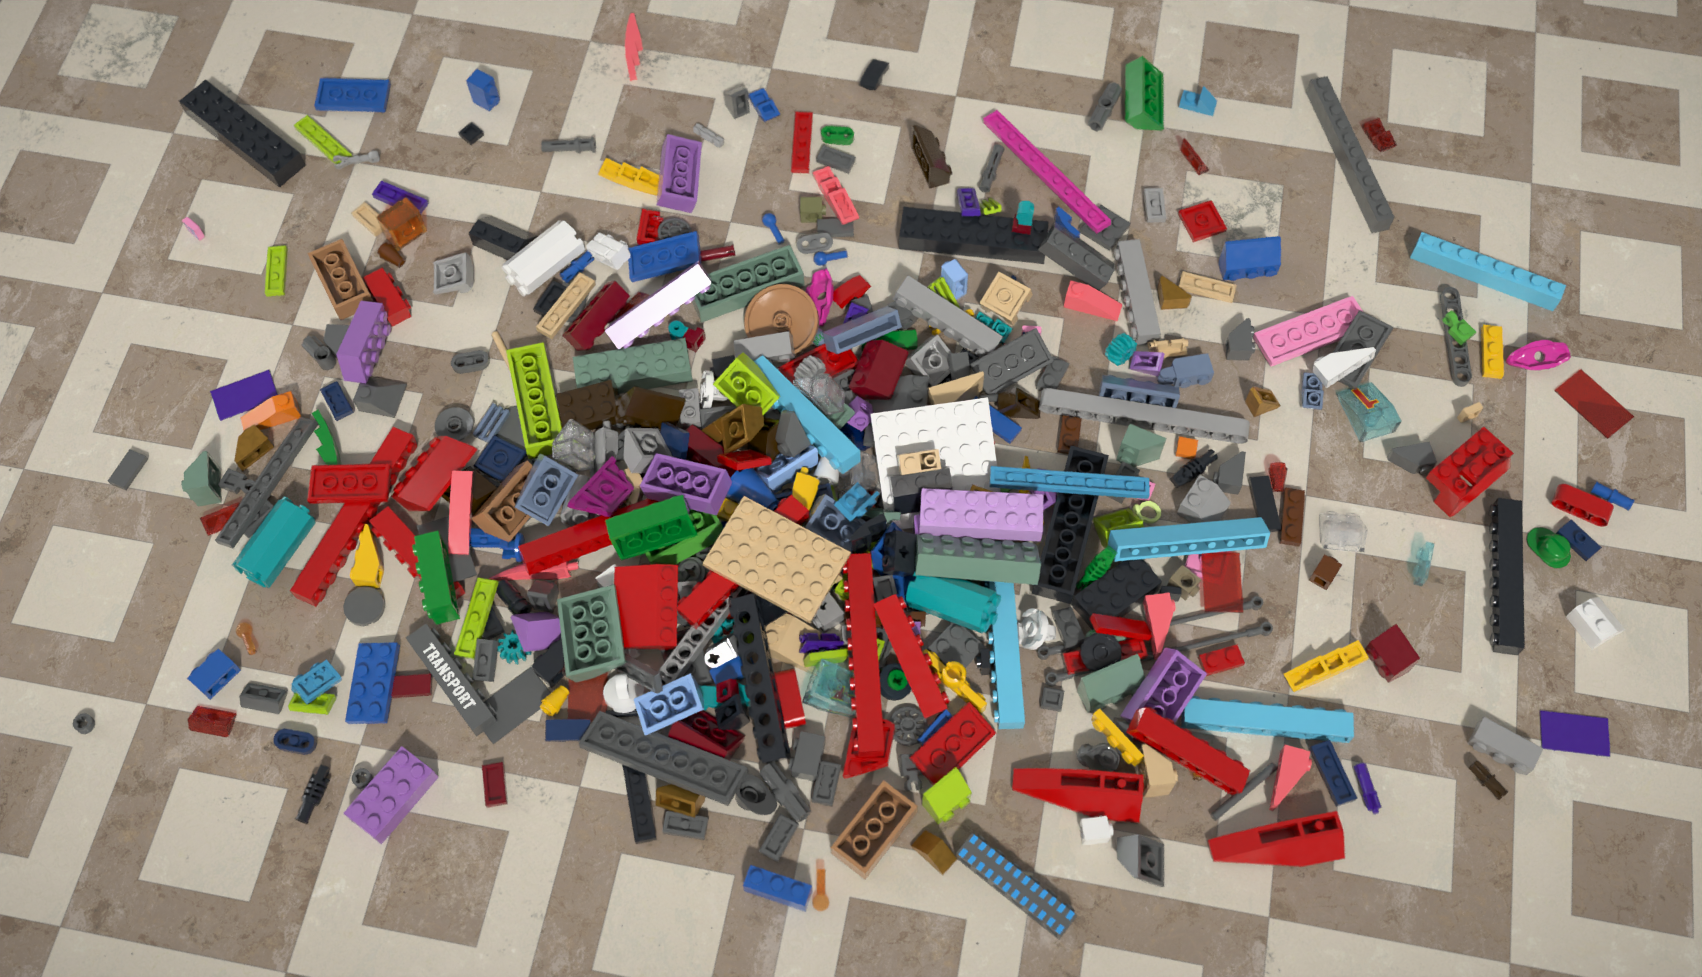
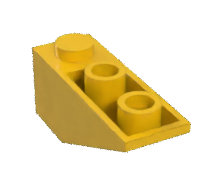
M365 524L364 530L360 532L359 549L355 551V565L351 568L350 578L356 587L380 589L384 568L374 534L370 530L369 525Z

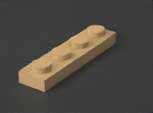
M579 273L536 326L537 331L553 339L596 285L595 281Z

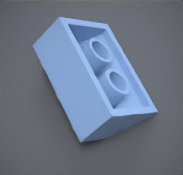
M810 445L795 457L785 456L780 453L771 462V465L760 466L755 471L771 492L776 493L785 484L794 482L797 472L800 473L802 467L808 468V472H810L814 468L813 466L818 464V450Z
M691 673L662 686L663 691L658 694L650 691L633 699L645 735L704 709V699L699 684Z

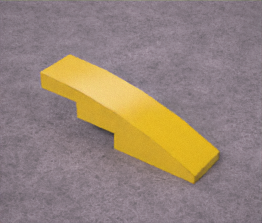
M606 158L599 170L598 175L610 181L656 196L658 194L659 175L643 167H640L639 170L623 162L620 165Z
M1359 640L1341 649L1339 647L1324 656L1320 655L1284 673V676L1292 691L1297 692L1369 660V657Z

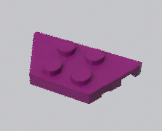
M611 456L568 502L567 507L611 517L633 493L634 488L630 481L626 479L623 470H619L615 464L616 459Z

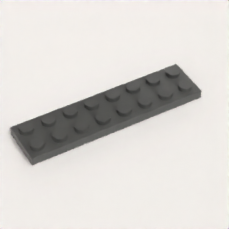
M599 711L579 742V747L727 806H729L748 773V769L745 766L662 734L652 732L645 735L641 726Z

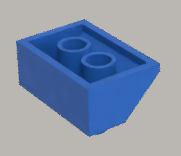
M1280 236L1225 241L1218 261L1222 279L1234 281L1242 278L1253 279L1261 276L1272 277L1277 275L1281 266Z

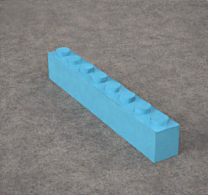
M1421 232L1410 257L1413 260L1550 311H1554L1559 304L1566 285L1423 232Z
M763 355L754 361L781 396L771 407L777 409L780 414L783 410L794 411L811 445L813 444L817 448L821 457H826L829 460L833 469H838L844 474L861 462L860 450Z
M1262 517L1110 530L1108 545L1117 552L1114 561L1266 548L1270 531Z
M984 581V587H988V589L996 591L998 595H1001L1000 604L996 609L998 614L997 621L994 625L990 624L991 632H988V643L992 644L993 650L989 652L990 663H994V670L991 671V683H995V690H992L993 703L997 704V710H994V723L998 722V729H1022L1025 724L1014 583Z
M1192 696L1181 713V728L1349 743L1354 738L1353 713L1347 712L1344 709L1328 711L1322 707L1305 709L1304 706L1300 705L1284 707L1283 704L1278 703L1263 705L1261 702L1242 703L1240 700H1230L1228 702L1221 701L1219 698L1205 700L1200 699L1198 696Z

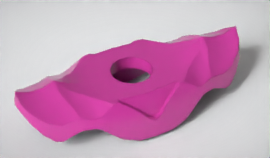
M827 268L813 273L812 283L805 290L817 307L820 326H824L833 303L834 286ZM826 292V297L823 300H818V296Z
M1539 340L1514 351L1506 359V364L1520 369L1538 371L1559 366L1571 358V354L1567 344L1563 342ZM1536 352L1543 354L1544 359L1542 362L1535 360L1534 355Z

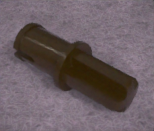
M1475 761L1470 765V771L1482 782V786H1486L1497 800H1500L1502 796L1509 792L1496 780V775H1492L1479 761Z

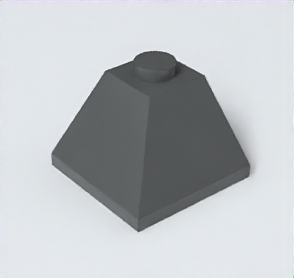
M369 377L367 383L359 384L353 402L361 412L395 418L407 384Z
M1139 834L1117 837V859L1135 879L1158 887H1164V844Z

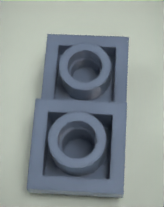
M1303 373L1302 408L1322 410L1323 384L1314 373Z

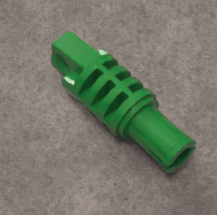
M1108 545L1093 558L1085 568L1084 576L1076 583L1077 589L1084 584L1080 590L1082 591L1107 572L1117 555V552Z

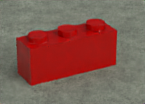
M382 267L362 277L376 303H383L384 310L387 312V320L391 327L412 317L409 312L411 306L407 299L403 300L401 298L403 294L399 286L394 287L393 283L395 281L390 272L386 274Z

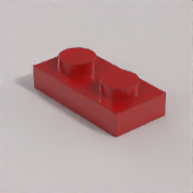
M1238 644L1198 656L1202 670L1207 673L1206 676L1245 664Z

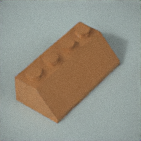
M528 460L512 470L471 518L485 533L510 542L531 517L514 507L532 468V464Z

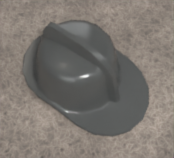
M747 774L735 794L737 804L742 809L758 815L772 814L777 808L776 798L758 777Z

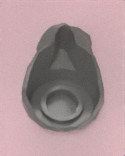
M1088 743L1083 744L1076 753L1078 761L1090 770L1114 772L1119 766V752L1109 743H1101L1095 746H1091Z

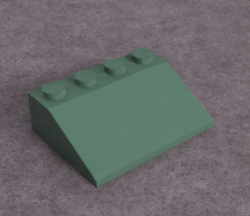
M615 585L557 599L566 677L574 682H580L598 677L626 663Z

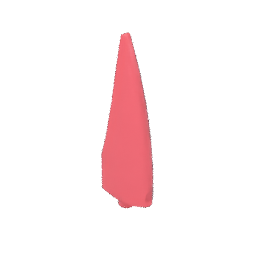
M567 561L529 576L522 563L502 571L489 579L496 581L505 579L508 581L571 577L570 571L579 569L578 561L570 563Z

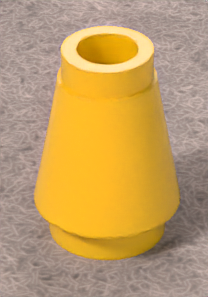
M560 685L541 701V710L549 716L558 714L569 694L568 689Z

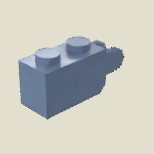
M1208 353L1174 359L1171 367L1160 370L1157 382L1162 385L1173 384V386L1187 388L1196 384L1205 385L1211 382L1214 370Z

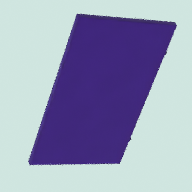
M269 370L210 391L220 421L254 409L269 398L278 395Z
M1540 710L1541 747L1543 749L1610 757L1608 718Z

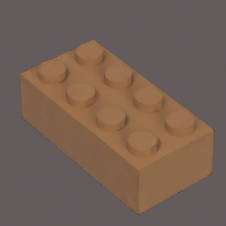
M343 239L308 253L340 321L354 315L360 301L373 302Z
M883 780L831 846V854L863 879H866L916 815L918 806Z

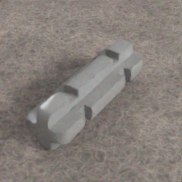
M699 123L694 126V133L701 135L702 138L710 143H714L718 148L722 147L724 138L719 135L717 136L716 133L706 127L704 128Z

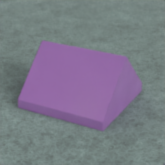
M549 612L516 614L510 617L524 652L547 650L554 641H558L561 638L559 616Z

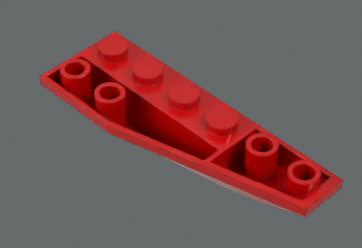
M1020 768L1013 769L1012 790L1091 818L1107 816V819L1110 821L1139 823L1143 800L1144 775L1082 769Z
M1338 811L1277 822L1207 840L1213 862L1305 867L1345 859L1344 830Z

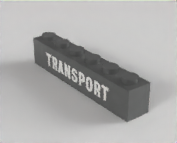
M425 624L407 636L406 639L477 737L497 722L494 717L497 713L490 703L486 706L482 701L485 697L479 688L474 690L471 686L474 682L469 674L463 675L460 670L463 666L458 659L454 658L452 660L449 655L452 651L445 642L443 644L439 642L438 639L441 636L434 627L430 629Z

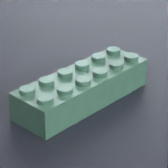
M788 245L709 273L708 275L712 279L711 288L703 294L700 292L695 294V299L692 303L702 323L748 306L755 295L772 285L788 284L798 288L804 286V273L791 246Z
M685 338L573 357L577 388L612 380L617 385L619 394L628 392L634 386L652 389L693 382Z
M928 533L917 534L916 575L1038 585L1041 560L1037 544L1031 542L1016 543L1010 540L993 541L989 538L980 540L971 537L956 538L950 535L933 536Z

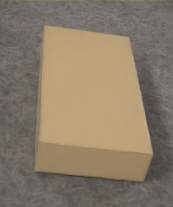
M366 202L351 213L375 237L390 226Z

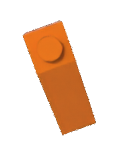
M289 391L269 398L240 418L243 431L252 425H255L259 430L299 419L301 412L298 401L293 393Z

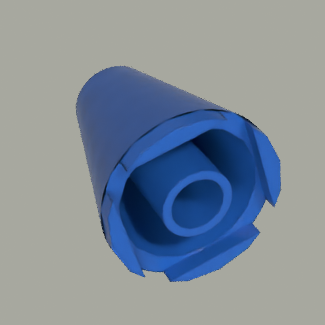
M754 468L744 469L741 472L737 470L730 478L732 484L726 495L730 500L740 503L745 496L773 512L778 508V499Z

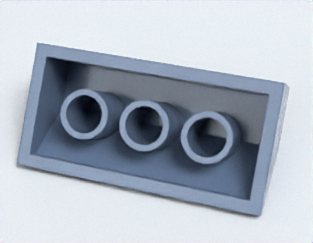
M1102 375L1099 396L1176 408L1180 398L1179 387L1170 384L1162 385L1151 381L1143 382L1132 378L1124 379L1114 375Z

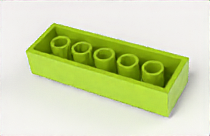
M544 342L506 350L528 458L533 459L538 457L539 454L546 456L567 451Z

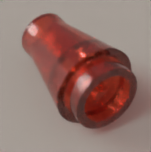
M1283 462L1271 463L1270 468H1268L1273 492L1284 491L1288 468Z

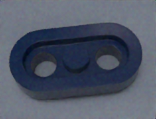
M281 729L273 738L274 745L279 750L308 755L317 746L316 739L310 733L297 730ZM289 738V742L283 744L284 740ZM309 742L308 747L303 748V745Z

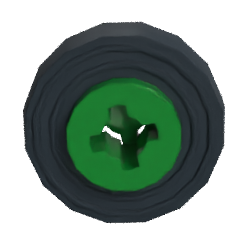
M888 664L879 671L880 691L883 697L888 700L897 701L909 695L911 687L900 664Z

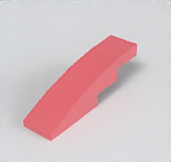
M634 13L630 14L625 36V56L630 81L637 80L634 66L640 65L637 51L643 50Z
M830 166L813 172L817 185L842 225L859 219V215L845 188H842Z
M452 471L448 554L469 555L472 526L473 471Z

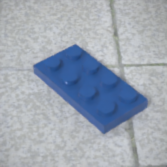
M320 78L314 107L317 111L386 112L391 84L389 80Z
M697 231L628 248L630 258L628 259L629 279L632 283L685 270L697 261L701 264L700 242Z
M397 642L358 644L345 718L346 723L387 724L400 645Z

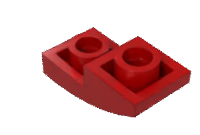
M858 275L833 291V301L843 309L854 297L857 299L861 298L871 285Z

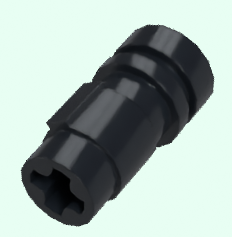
M505 579L499 581L496 593L505 605L508 606V610L512 615L530 613L532 610L531 604L524 596H521L516 587L509 584Z

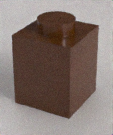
M1324 554L1309 581L1327 591L1343 564L1339 563L1334 557Z

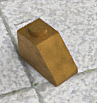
M252 425L238 436L234 461L243 472L274 447L269 439L255 425Z
M673 784L656 789V806L693 818L696 817L705 802L704 796Z

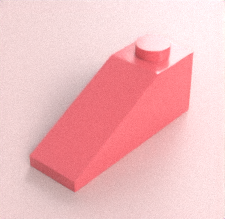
M1070 281L1064 308L1118 321L1122 304L1089 285Z
M1170 593L1146 595L1143 600L1146 623L1152 634L1150 642L1154 660H1157L1162 653L1173 612L1176 609L1175 602L1171 600Z
M1284 745L1281 749L1269 810L1274 811L1305 772L1310 771L1312 759H1309L1310 751L1289 745Z

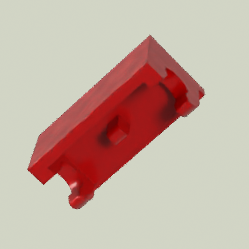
M642 209L637 233L638 246L659 241L658 228L664 219L654 216H660V212Z

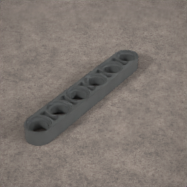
M1446 287L1440 295L1442 316L1445 318L1448 313L1447 310L1453 309L1457 313L1458 321H1461L1463 313L1459 291L1454 287ZM1451 293L1454 299H1448L1445 294ZM1444 323L1452 381L1455 385L1464 387L1472 378L1467 341L1462 344V347H1455L1452 342L1456 340L1448 333L1450 327ZM1455 358H1462L1464 360V364H1458L1455 361ZM1457 374L1465 375L1467 380H1460Z

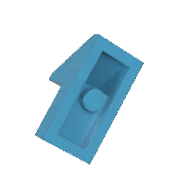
M1203 86L1201 94L1184 90L1179 108L1213 116L1217 100Z

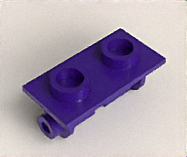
M804 633L799 637L800 643H803L799 653L809 654L837 650L842 647L844 641H840V636L835 633H821V640L818 638V633Z

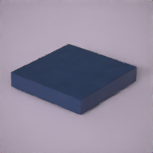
M662 422L661 435L672 456L686 460L690 433L668 422Z
M494 435L473 467L503 482L512 470L524 461L527 452Z

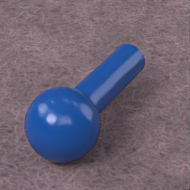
M772 213L765 214L762 218L763 225L770 228L778 244L784 243L785 240L776 226L777 219Z
M845 250L826 254L820 251L814 255L813 260L816 265L823 266L828 261L848 258V252Z

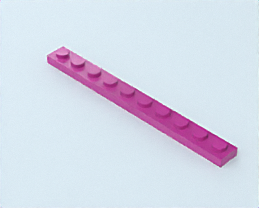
M998 110L983 118V123L1096 234L1111 225V220Z

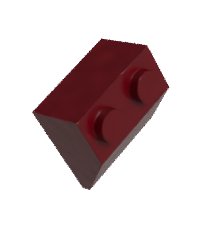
M1397 624L1370 641L1365 648L1369 659L1374 661L1378 667L1380 676L1385 678L1388 683L1409 673L1421 659Z

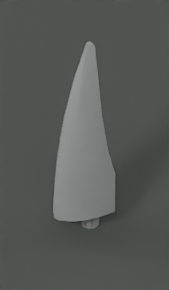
M603 421V427L594 433L597 471L611 456L615 459L617 458L618 432L611 430L610 421Z

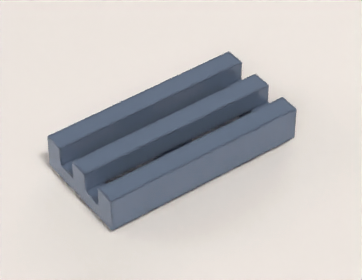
M492 403L473 432L474 437L489 443L507 420L510 411L504 410L500 406L497 407L496 404ZM502 414V416L500 417V419L498 420V422H497L496 425L494 426V428H493V430L491 431V433L489 434V436L486 437V435L488 434L489 430H490V429L493 427V425L495 424V421L497 420V418L499 417V415Z

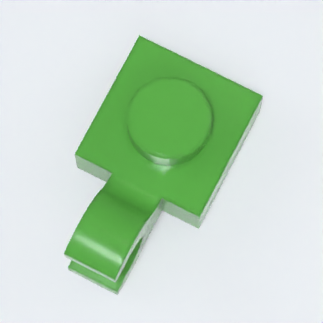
M1452 310L1442 319L1450 327L1448 333L1460 345L1476 334V331L1464 319L1458 321L1456 313Z

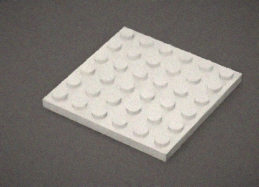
M988 397L870 414L884 509L893 510L888 476L900 475L897 455L910 452L938 449L941 468H950L953 490L970 491L973 484L993 492H1001L1000 488L989 487L990 467L997 466ZM920 512L900 515V520H892V522L900 529L913 528L914 515H918Z

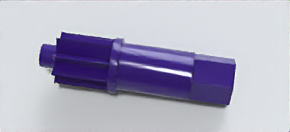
M1366 763L1357 764L1354 766L1367 810L1372 811L1373 814H1378V809L1382 807Z

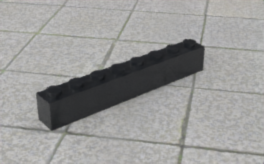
M1497 498L1489 508V516H1492V522L1489 526V533L1492 534V540L1489 545V551L1492 552L1489 568L1492 570V577L1489 583L1490 588H1492V595L1490 597V607H1492L1490 625L1493 626L1490 644L1493 645V652L1518 656L1525 649L1522 501Z

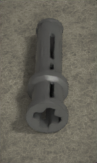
M593 136L588 139L577 137L574 140L541 141V149L543 153L575 151L576 153L592 151L596 153V139Z

